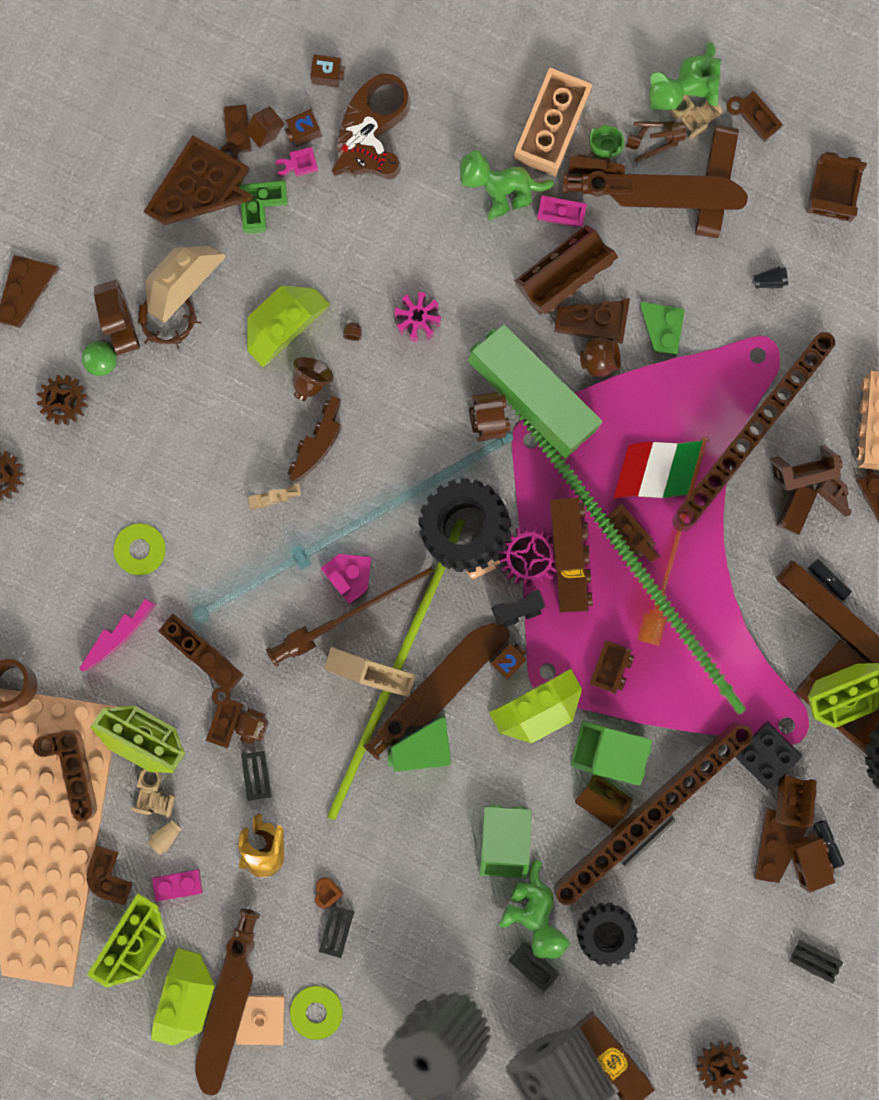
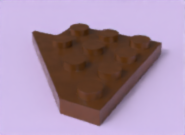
M192 135L143 212L165 226L252 201V195L239 188L250 169L247 165Z

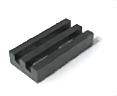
M265 750L241 754L247 800L271 798ZM259 756L261 759L262 773L265 786V793L263 794L261 790V783L257 763V757ZM247 758H252L257 795L252 793Z
M335 905L331 906L319 952L342 958L355 911H349ZM336 912L339 913L330 949H327L325 946ZM347 915L348 919L339 951H334L343 916Z
M800 939L789 959L791 963L831 983H834V978L838 975L839 968L844 963ZM803 947L835 963L834 966L831 967L800 951ZM797 956L830 971V974L827 975L797 960Z
M525 942L508 959L512 965L543 992L560 975L543 958L535 956L533 950ZM525 950L527 953H529L536 961H538L544 968H546L552 974V976L549 977L529 958H527L522 952ZM520 957L527 965H529L535 972H537L543 979H545L546 983L543 984L542 982H540L516 959Z

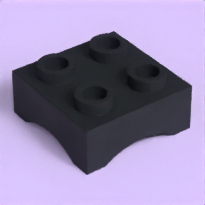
M538 589L532 591L519 602H502L494 605L491 609L497 625L503 624L505 628L520 622L519 617L525 616L527 620L542 614L541 609L546 606Z
M767 721L753 735L750 744L736 755L735 758L768 790L802 759V756Z

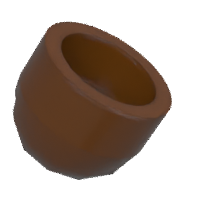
M355 322L348 323L344 328L343 337L351 341H360L362 337L361 326L355 324Z

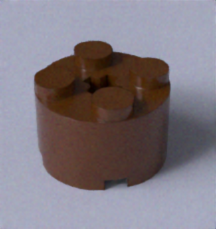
M491 392L469 396L468 402L473 401V407H469L470 423L473 433H478L479 436L475 438L476 442L505 438L506 433L511 431L509 418H505L504 409L507 408L505 395Z

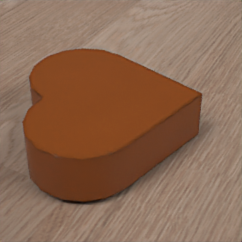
M322 877L316 884L318 893L315 896V903L319 908H328L344 893L330 877Z

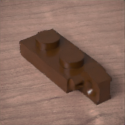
M621 503L606 517V519H610V524H614L613 529H618L617 534L622 535L621 540H626L625 544L630 546V550L634 551V554H637L640 558L644 555L653 563L661 557L653 548L656 543L652 536L624 504Z

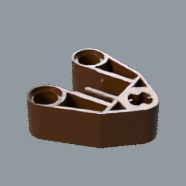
M115 279L94 286V299L98 320L104 335L110 334L116 354L119 356L140 349L132 318L118 280Z

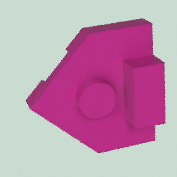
M338 554L326 563L321 570L346 601L352 604L368 591L372 557Z

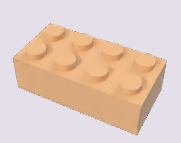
M549 67L515 150L514 160L556 177L593 84Z

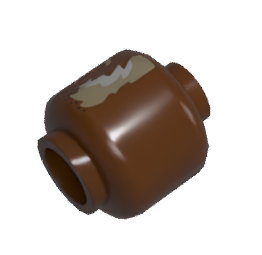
M250 708L240 713L235 727V732L241 736L240 741L253 745L254 741L263 740L269 724L268 719L265 718V713Z

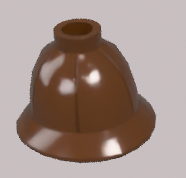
M300 357L294 360L295 372L292 381L295 389L294 396L297 399L306 401L308 397L319 394L325 385L333 382V373L323 362L310 357Z

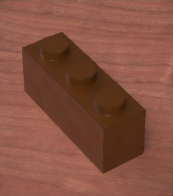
M579 497L550 500L556 571L586 569V564H590L589 550H584L583 543L584 540H588L587 527L582 526L581 517H585L584 502L580 503Z

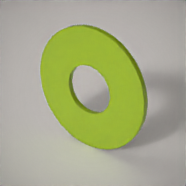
M142 523L132 524L124 528L118 534L114 543L116 562L124 571L133 575L152 573L162 564L166 553L165 541L160 532L154 527ZM137 539H143L149 544L150 552L144 559L138 560L131 556V543Z
M307 987L296 995L291 1004L290 1019L292 1025L299 1034L308 1039L320 1040L329 1037L338 1029L342 1021V1004L338 996L326 987ZM315 1002L324 1005L327 1011L326 1018L320 1023L309 1021L306 1015L308 1006Z

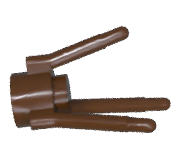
M674 120L668 122L634 121V126L666 127L663 132L650 134V138L664 137L666 142L669 141V143L635 158L634 161L637 163L668 148L678 146L680 141L686 140L684 123H675Z

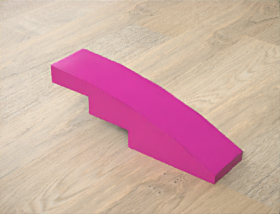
M144 599L134 617L124 614L114 631L103 629L79 669L81 671H88L112 655L144 623L156 606V603L149 599Z

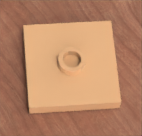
M249 995L236 1036V1045H283L285 996Z

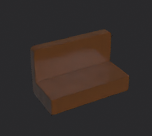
M805 486L792 489L777 526L800 535L818 493Z
M593 774L585 789L576 798L575 803L610 828H614L626 815L633 799L601 776Z

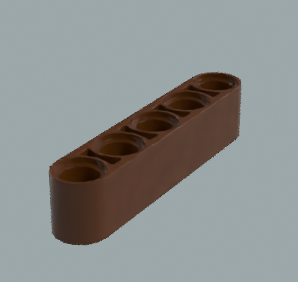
M715 125L705 176L731 178L739 129ZM699 209L695 235L718 239L724 210Z

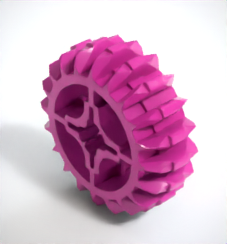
M525 525V533L522 534L520 529L516 528L515 531L518 536L514 537L511 534L510 539L512 541L510 543L505 542L507 550L499 552L506 554V558H500L499 561L500 563L507 562V565L501 568L503 572L510 569L511 572L507 575V578L511 579L515 575L514 584L518 585L522 579L524 580L523 587L525 588L528 586V581H532L533 588L537 587L536 580H540V583L545 585L543 577L547 576L548 579L552 580L553 576L549 574L550 570L557 573L556 567H553V564L556 563L555 551L553 549L554 542L550 543V540L553 539V534L548 535L547 538L544 537L547 530L543 528L539 534L537 533V525L533 526V532H529L528 525ZM530 537L528 547L525 550H513L520 540ZM537 539L542 540L547 545L550 556L537 552ZM533 545L532 550L535 551L533 554H537V557L542 559H532L528 568L527 558L524 559V556L518 554H529ZM511 557L524 561V574H520L514 568ZM538 562L548 563L544 571L531 576L534 564Z

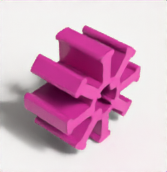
M418 292V303L415 306L408 294L402 297V303L406 305L409 311L396 307L394 312L395 319H406L401 324H397V330L401 335H403L404 331L413 327L412 334H410V341L418 342V329L421 328L426 334L427 340L434 336L433 330H430L427 323L437 325V327H440L441 324L440 315H429L435 310H439L437 301L434 299L431 304L424 308L423 303L426 300V294L423 292ZM414 314H423L422 321L418 322L417 319L413 321Z

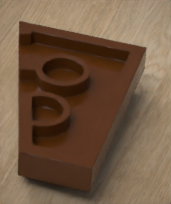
M14 255L0 303V323L21 328L35 307L36 301L42 292H45L49 286L48 283L60 268L55 265Z
M630 298L610 302V300L602 301L599 304L558 307L554 332L591 339L605 338L609 341L616 340L617 343L622 344Z
M765 808L754 878L779 883L792 859L788 843L803 838L808 827L797 829L775 822L776 810Z

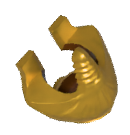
M258 813L253 818V832L263 836L267 845L263 849H255L248 841V828L245 827L239 835L238 848L242 854L239 868L244 870L248 868L249 872L255 877H269L278 873L284 863V829L280 825L275 829L273 824L263 823L262 814Z

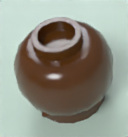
M595 338L588 341L584 350L580 352L582 368L587 369L588 373L595 377H605L613 371L619 370L621 367V354L617 341H609L605 338Z

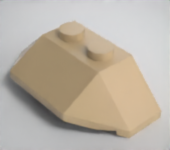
M210 246L174 248L144 280L149 314L165 323L223 261L225 255Z

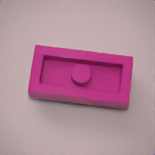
M542 195L537 220L582 228L587 204Z
M199 869L152 878L156 902L203 893Z

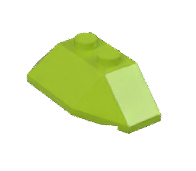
M281 285L247 317V351L264 368L316 320L330 304L315 288Z
M879 663L855 664L816 680L808 695L812 718L836 728L874 712L879 707Z
M570 668L490 711L489 714L499 733L532 744L573 722L582 688Z
M135 705L103 708L91 725V729L109 750L149 772L174 773L185 755V750L182 747L176 728Z
M137 893L87 973V976L106 988L142 978L167 938L159 906Z
M177 948L154 1018L151 1040L175 1046L202 1032L215 984L201 954Z

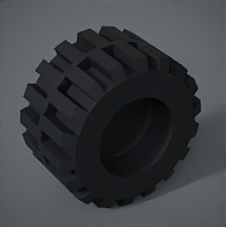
M609 902L607 904L597 903L598 906L596 907L592 905L588 908L589 911L587 913L584 912L581 915L582 919L577 924V937L580 947L588 959L592 962L595 961L597 965L602 966V964H606L607 967H612L614 963L620 965L623 959L627 961L630 958L629 954L631 952L634 953L636 949L635 943L638 944V931L635 922L629 913L619 905L615 906ZM603 922H614L621 930L619 940L614 945L608 947L598 945L593 937L596 927Z

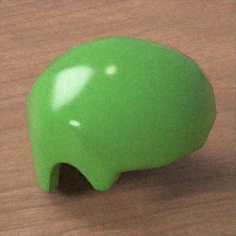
M604 124L598 129L594 127L591 130L589 145L591 152L597 158L612 159L618 156L624 148L623 134L616 127Z
M104 340L94 341L84 349L82 364L88 373L92 375H108L117 365V354L110 342Z

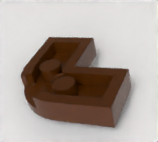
M96 845L86 872L87 885L91 892L99 898L125 906L133 883L111 876L118 852Z

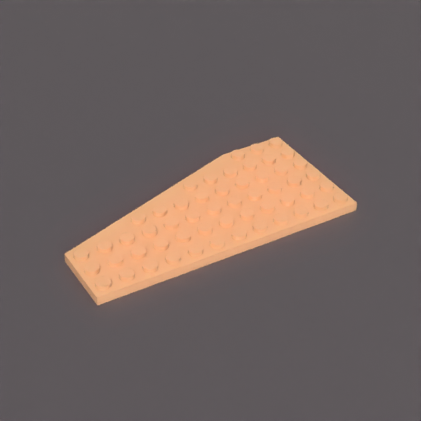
M0 688V698L3 701H8L15 698L21 691ZM36 693L31 702L26 706L12 712L0 714V965L2 976L69 987L74 985L90 890L86 881V872L95 846L98 843L113 751L109 750L94 733L91 725L103 708L118 706ZM70 729L77 730L81 734L97 803V812L93 818L84 822H79L73 818L59 754L48 757H40L35 754L33 743L38 737ZM67 734L64 739L65 744L72 747L74 738L72 735ZM44 739L42 749L46 752L50 751L51 744L48 740ZM72 757L69 762L70 767L77 770L79 761ZM76 781L74 785L75 790L82 793L84 791V784L81 781ZM86 795L77 798V801L87 799ZM82 807L80 808V812L87 813L89 812L88 807Z

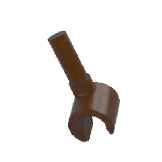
M643 126L638 136L630 134L626 147L637 150L649 127Z

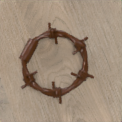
M187 298L185 303L189 307L190 315H183V317L188 318V328L181 335L175 330L177 336L169 340L158 338L157 336L160 331L155 335V333L150 332L146 328L145 324H147L148 317L147 299L144 304L139 305L138 324H141L143 332L147 336L145 344L149 340L152 343L176 344L177 349H180L178 344L182 343L188 336L194 324H201V321H197V316L189 298Z

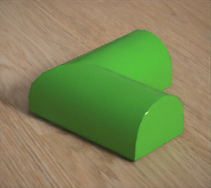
M286 181L243 184L239 186L253 197L252 201L241 203L243 231L250 234L265 232L267 230L265 207L288 205Z

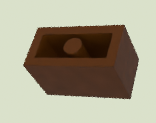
M811 834L788 843L801 888L811 893L835 883L833 876L835 869L828 859L827 853L829 849L824 839Z

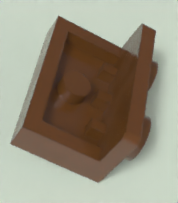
M605 640L590 684L613 694H617L618 690L622 691L627 679L623 677L625 669L631 668L635 658L634 655H631L632 649Z
M783 775L779 779L775 822L797 829L813 826L817 781L813 779L804 781Z

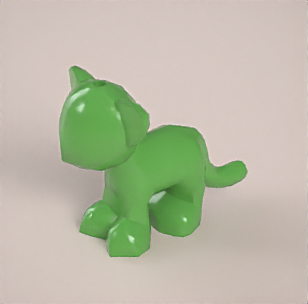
M710 42L707 44L704 55L686 58L679 67V77L677 80L668 78L660 71H654L651 74L650 82L652 85L649 89L650 109L676 110L681 104L684 95L705 97L708 104L715 107L718 106L721 58H713L716 52L714 43Z
M475 149L466 154L460 161V181L462 185L471 188L484 186L492 198L493 206L488 211V221L501 217L510 211L506 195L512 192L516 193L511 203L513 211H516L533 202L531 190L537 192L546 191L554 185L552 179H547L543 182L534 181L521 166L509 167L502 171H492L487 159L480 151Z
M535 860L529 871L530 884L518 881L509 899L513 903H519L526 898L528 903L525 909L509 904L501 917L499 927H508L514 922L521 923L534 933L531 945L535 956L550 959L559 958L565 953L570 942L560 930L549 926L548 916L553 907L554 894L550 888L540 881L538 873L542 862Z

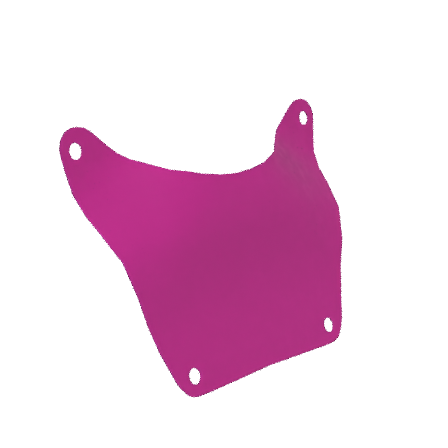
M755 336L716 349L651 364L614 376L576 392L575 394L603 422L592 436L566 458L565 462L566 465L570 464L569 469L574 470L573 474L578 475L577 480L582 481L581 485L586 486L585 491H590L589 496L594 497L593 502H598L597 507L602 508L601 512L606 513L605 518L622 503L652 536L656 543L653 548L661 557L653 563L644 555L641 558L637 554H633V556L638 557L637 561L639 563L642 562L641 567L646 568L645 572L647 574H651L650 579H654L653 583L659 585L658 590H663L661 594L667 596V602L671 601L670 606L675 607V613L679 612L678 617L683 618V624L687 623L686 628L692 630L690 632L691 635H696L695 640H699V646H704L703 651L708 652L707 656L709 658L712 657L711 662L717 664L715 666L716 669H721L720 674H724V679L733 686L732 690L746 710L738 714L725 695H721L717 684H712L713 679L708 678L709 673H705V668L700 667L701 662L696 661L697 657L695 655H691L692 650H688L689 646L683 644L684 639H680V634L675 633L676 628H672V623L667 622L668 617L663 616L664 612L658 610L659 605H655L656 601L650 599L651 594H646L647 589L642 588L643 583H638L639 578L634 577L635 572H630L631 567L626 566V560L622 561L623 556L618 555L619 550H614L615 545H611V540L606 539L607 534H603V529L598 528L599 523H594L595 518L590 517V511L586 512V506L583 522H588L589 536H587L588 540H585V546L589 545L590 564H586V569H591L592 583H587L588 592H592L593 606H589V611L560 613L558 575L552 570L549 572L553 576L552 580L548 579L547 576L543 577L545 585H542L540 580H536V588L532 587V581H528L527 588L523 587L524 598L532 591L539 589L546 606L541 609L542 614L527 620L525 618L528 677L534 688L550 680L542 678L539 672L543 664L549 663L555 667L554 677L570 668L572 669L582 688L577 708L646 725L717 736L733 722L745 724L752 730L754 735L763 724L769 721L791 745L800 743L807 735L809 718L806 707L765 660L745 626L733 592L724 545V507L727 484L691 529L681 532L676 530L672 524L674 514L746 425L754 409L776 377L780 368V351L776 343L770 338ZM754 348L763 349L766 354L765 360L762 363L752 362L750 360L751 350ZM522 420L516 425L512 434V456L519 529L521 534L525 533L524 526L528 525L529 532H533V526L537 525V533L540 534L541 530L545 528L547 531L544 537L547 538L548 535L553 534L550 500L576 498L579 496H575V491L570 490V484L566 485L567 480L562 479L563 474H558L559 469L554 468L555 463H550L551 458H547V453L542 452L543 447L537 445L531 449L524 445V436L532 432L527 431L528 427L523 426L524 421ZM703 440L688 495L668 498L630 496L613 500L628 445L642 442L686 443ZM723 461V467L730 470L731 465ZM708 479L712 487H718L715 480ZM694 497L698 505H704L702 498ZM680 514V518L684 523H690L687 515ZM530 537L520 540L521 551L528 547ZM537 539V552L550 556L547 545L542 540ZM533 545L529 554H522L524 559L527 558L528 568L532 559H542L537 557V554H533L535 552L532 550ZM522 560V567H523V574H524V561ZM538 562L534 564L531 576L544 571L548 563ZM605 640L632 649L631 655L635 656L631 668L625 669L623 677L627 679L622 691L618 690L617 694L590 684ZM785 717L791 718L795 723L794 730L788 734L781 732L778 726L779 721ZM743 728L736 731L735 738H742L744 736Z

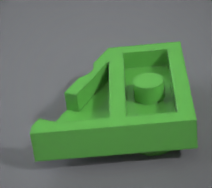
M641 302L640 310L643 313L653 352L676 356L685 309Z

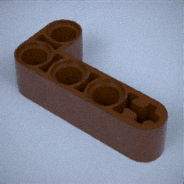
M70 729L38 737L33 743L35 754L40 757L59 754L73 818L79 822L93 818L97 812V803L81 734L77 730ZM67 734L72 735L74 738L72 747L65 744L64 739ZM44 739L48 740L51 744L49 752L42 749ZM72 757L79 761L77 770L72 769L69 765ZM76 781H81L84 784V791L82 793L75 790L74 785ZM86 795L87 799L77 801V798ZM88 807L89 812H80V808Z

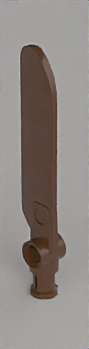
M602 171L583 173L582 176L568 175V173L563 175V194L571 191L582 192V194L594 197L610 195L623 207L740 210L746 206L748 200L746 191L740 185L720 176L604 173ZM599 179L605 184L602 188L596 189L592 186L593 181Z
M432 566L344 615L311 631H308L306 626L292 632L283 639L281 644L272 649L269 647L266 649L270 660L277 667L281 661L289 657L294 658L316 647L313 640L337 627L338 624L434 572Z
M497 623L480 626L470 632L376 731L377 735L368 744H364L363 747L375 759L379 760L382 752L388 746H393L410 726L429 724L507 642L510 636L508 628H504L503 624L497 625ZM392 721H398L401 724V731L398 734L394 735L388 731V725ZM382 741V743L376 749H374L379 744V742Z
M240 909L239 914L241 916L238 926L234 928L232 937L226 944V957L196 1056L195 1073L198 1085L203 1093L211 1096L218 1094L221 1090L253 982V973L247 959L249 953L254 948L253 939L255 933L253 930L256 920L260 918V914L251 909ZM237 941L242 942L244 946L243 951L238 949Z

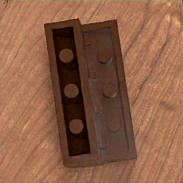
M585 225L515 279L514 282L534 310L540 315L542 313L546 314L555 310L564 299L573 296L582 285L591 282L600 271L609 268L613 261L619 257L615 250L604 245L595 229Z

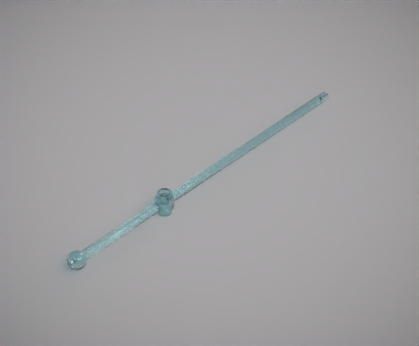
M508 433L505 438L496 439L305 549H303L301 544L294 546L288 550L291 554L290 558L206 606L196 605L192 610L195 620L198 623L206 622L210 617V613L295 565L298 566L299 570L312 564L309 559L310 556L511 442L514 438L513 435Z

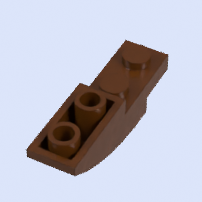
M331 396L330 401L326 400L321 412L324 414L322 422H317L313 435H316L315 439L306 436L304 441L300 440L296 450L299 456L296 462L292 461L288 470V475H291L290 480L292 482H298L314 470L335 443L342 428L340 423L334 422L342 403L341 399Z
M172 614L158 630L161 635L190 661L198 665L225 691L230 693L243 678L244 674L226 656L175 614Z

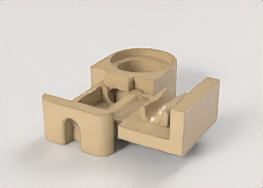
M684 95L682 99L685 103V109L669 110L676 121L680 119L690 133L688 138L690 140L694 139L699 133H703L708 124L723 113L719 105L717 107L708 105L707 100L704 101V105L700 108L699 106L695 107L687 95Z
M295 484L285 487V489L270 490L265 494L247 497L249 509L272 506L288 501L287 499L300 496V485Z
M143 769L137 783V787L140 788L136 807H131V810L145 815H151L154 812L171 817L176 796L170 794L167 797L161 795L162 792H158L162 780L161 772H155L157 775L156 782L148 784L144 779L147 770Z

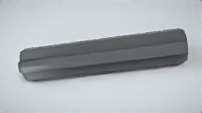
M670 815L620 862L625 867H628L675 823L673 816Z

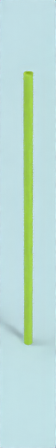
M457 518L448 539L451 543L457 544L466 523L465 520ZM438 562L393 664V668L401 670L446 569L440 562ZM382 690L328 812L327 817L329 819L336 820L366 749L363 745L370 742L391 692Z

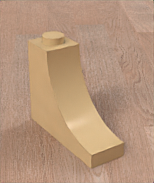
M333 647L329 651L324 666L325 670L355 682L409 697L416 675Z

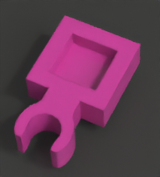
M312 147L290 152V160L279 159L276 161L277 166L282 164L286 166L285 170L278 171L279 176H286L290 171H295L296 177L318 171Z

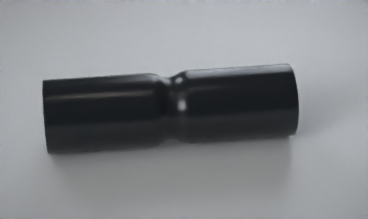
M816 559L809 566L808 569L823 583H826L827 587L842 601L851 594L852 590L837 576H834L833 572L819 559Z
M827 820L814 823L813 826L818 837L824 839L828 845L829 852L827 856L834 869L845 864L837 844L834 842V837Z

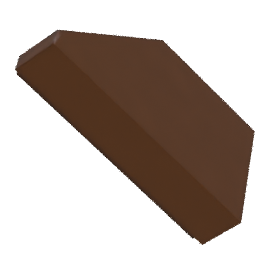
M839 478L819 482L815 491L845 517L850 516L851 509L848 507L847 485Z

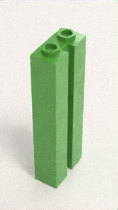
M505 324L498 330L493 328L487 334L485 341L482 343L478 341L470 349L471 355L468 362L501 395L504 394L506 400L565 459L592 436L603 421Z

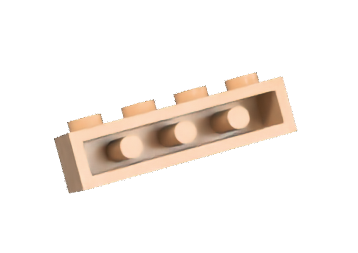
M871 371L862 379L861 383L863 400L859 408V412L862 415L861 423L858 426L860 441L856 450V459L858 460L857 468L879 470V372Z

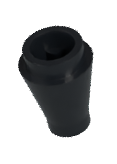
M777 266L760 274L753 275L755 289H783V286L789 285L786 267L780 268V266Z

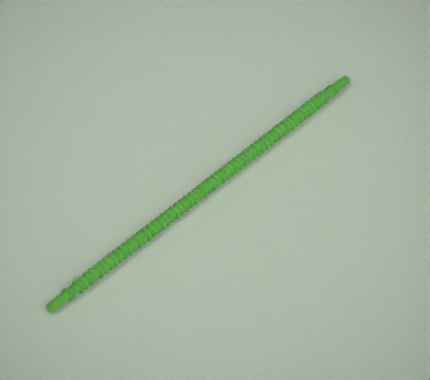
M516 410L515 415H519V420L524 421L523 426H527V431L532 432L531 437L535 436L534 441L539 442V447H543L542 452H546V457L551 458L550 463H555L554 468L559 469L558 474H563L562 479L567 480L566 485L570 484V490H574V495H578L579 500L584 502V505L587 507L586 512L590 511V517L595 518L594 523H599L598 528H602V533L607 534L606 539H610V544L615 545L614 550H619L618 555L623 556L622 561H627L626 566L631 567L630 572H635L634 577L639 578L638 583H643L642 588L647 589L646 594H651L650 599H654L656 601L654 604L659 605L658 610H662L664 612L663 616L668 617L667 622H671V627L676 628L675 633H679V638L684 639L683 644H687L689 646L687 649L692 650L691 655H695L697 657L696 661L701 662L700 667H704V672L709 673L708 678L713 679L712 684H717L721 695H725L738 714L745 711V706L732 690L733 686L724 679V674H720L721 669H716L715 666L717 664L711 662L712 657L709 658L707 656V651H703L704 646H699L700 641L695 640L696 635H691L690 632L692 630L686 628L687 623L683 624V618L678 617L679 612H674L675 607L670 606L671 601H666L667 596L661 594L663 590H658L659 585H655L653 583L655 580L650 579L651 574H647L645 572L646 568L641 567L642 562L639 563L637 561L638 557L633 556L634 551L630 552V546L625 545L626 540H621L622 535L617 534L618 529H613L614 524H610V519L605 518L606 513H602V508L597 507L598 502H593L594 497L589 496L590 491H585L586 486H582V481L577 480L578 475H574V470L569 469L570 464L566 465V459H562V455L558 454V451Z

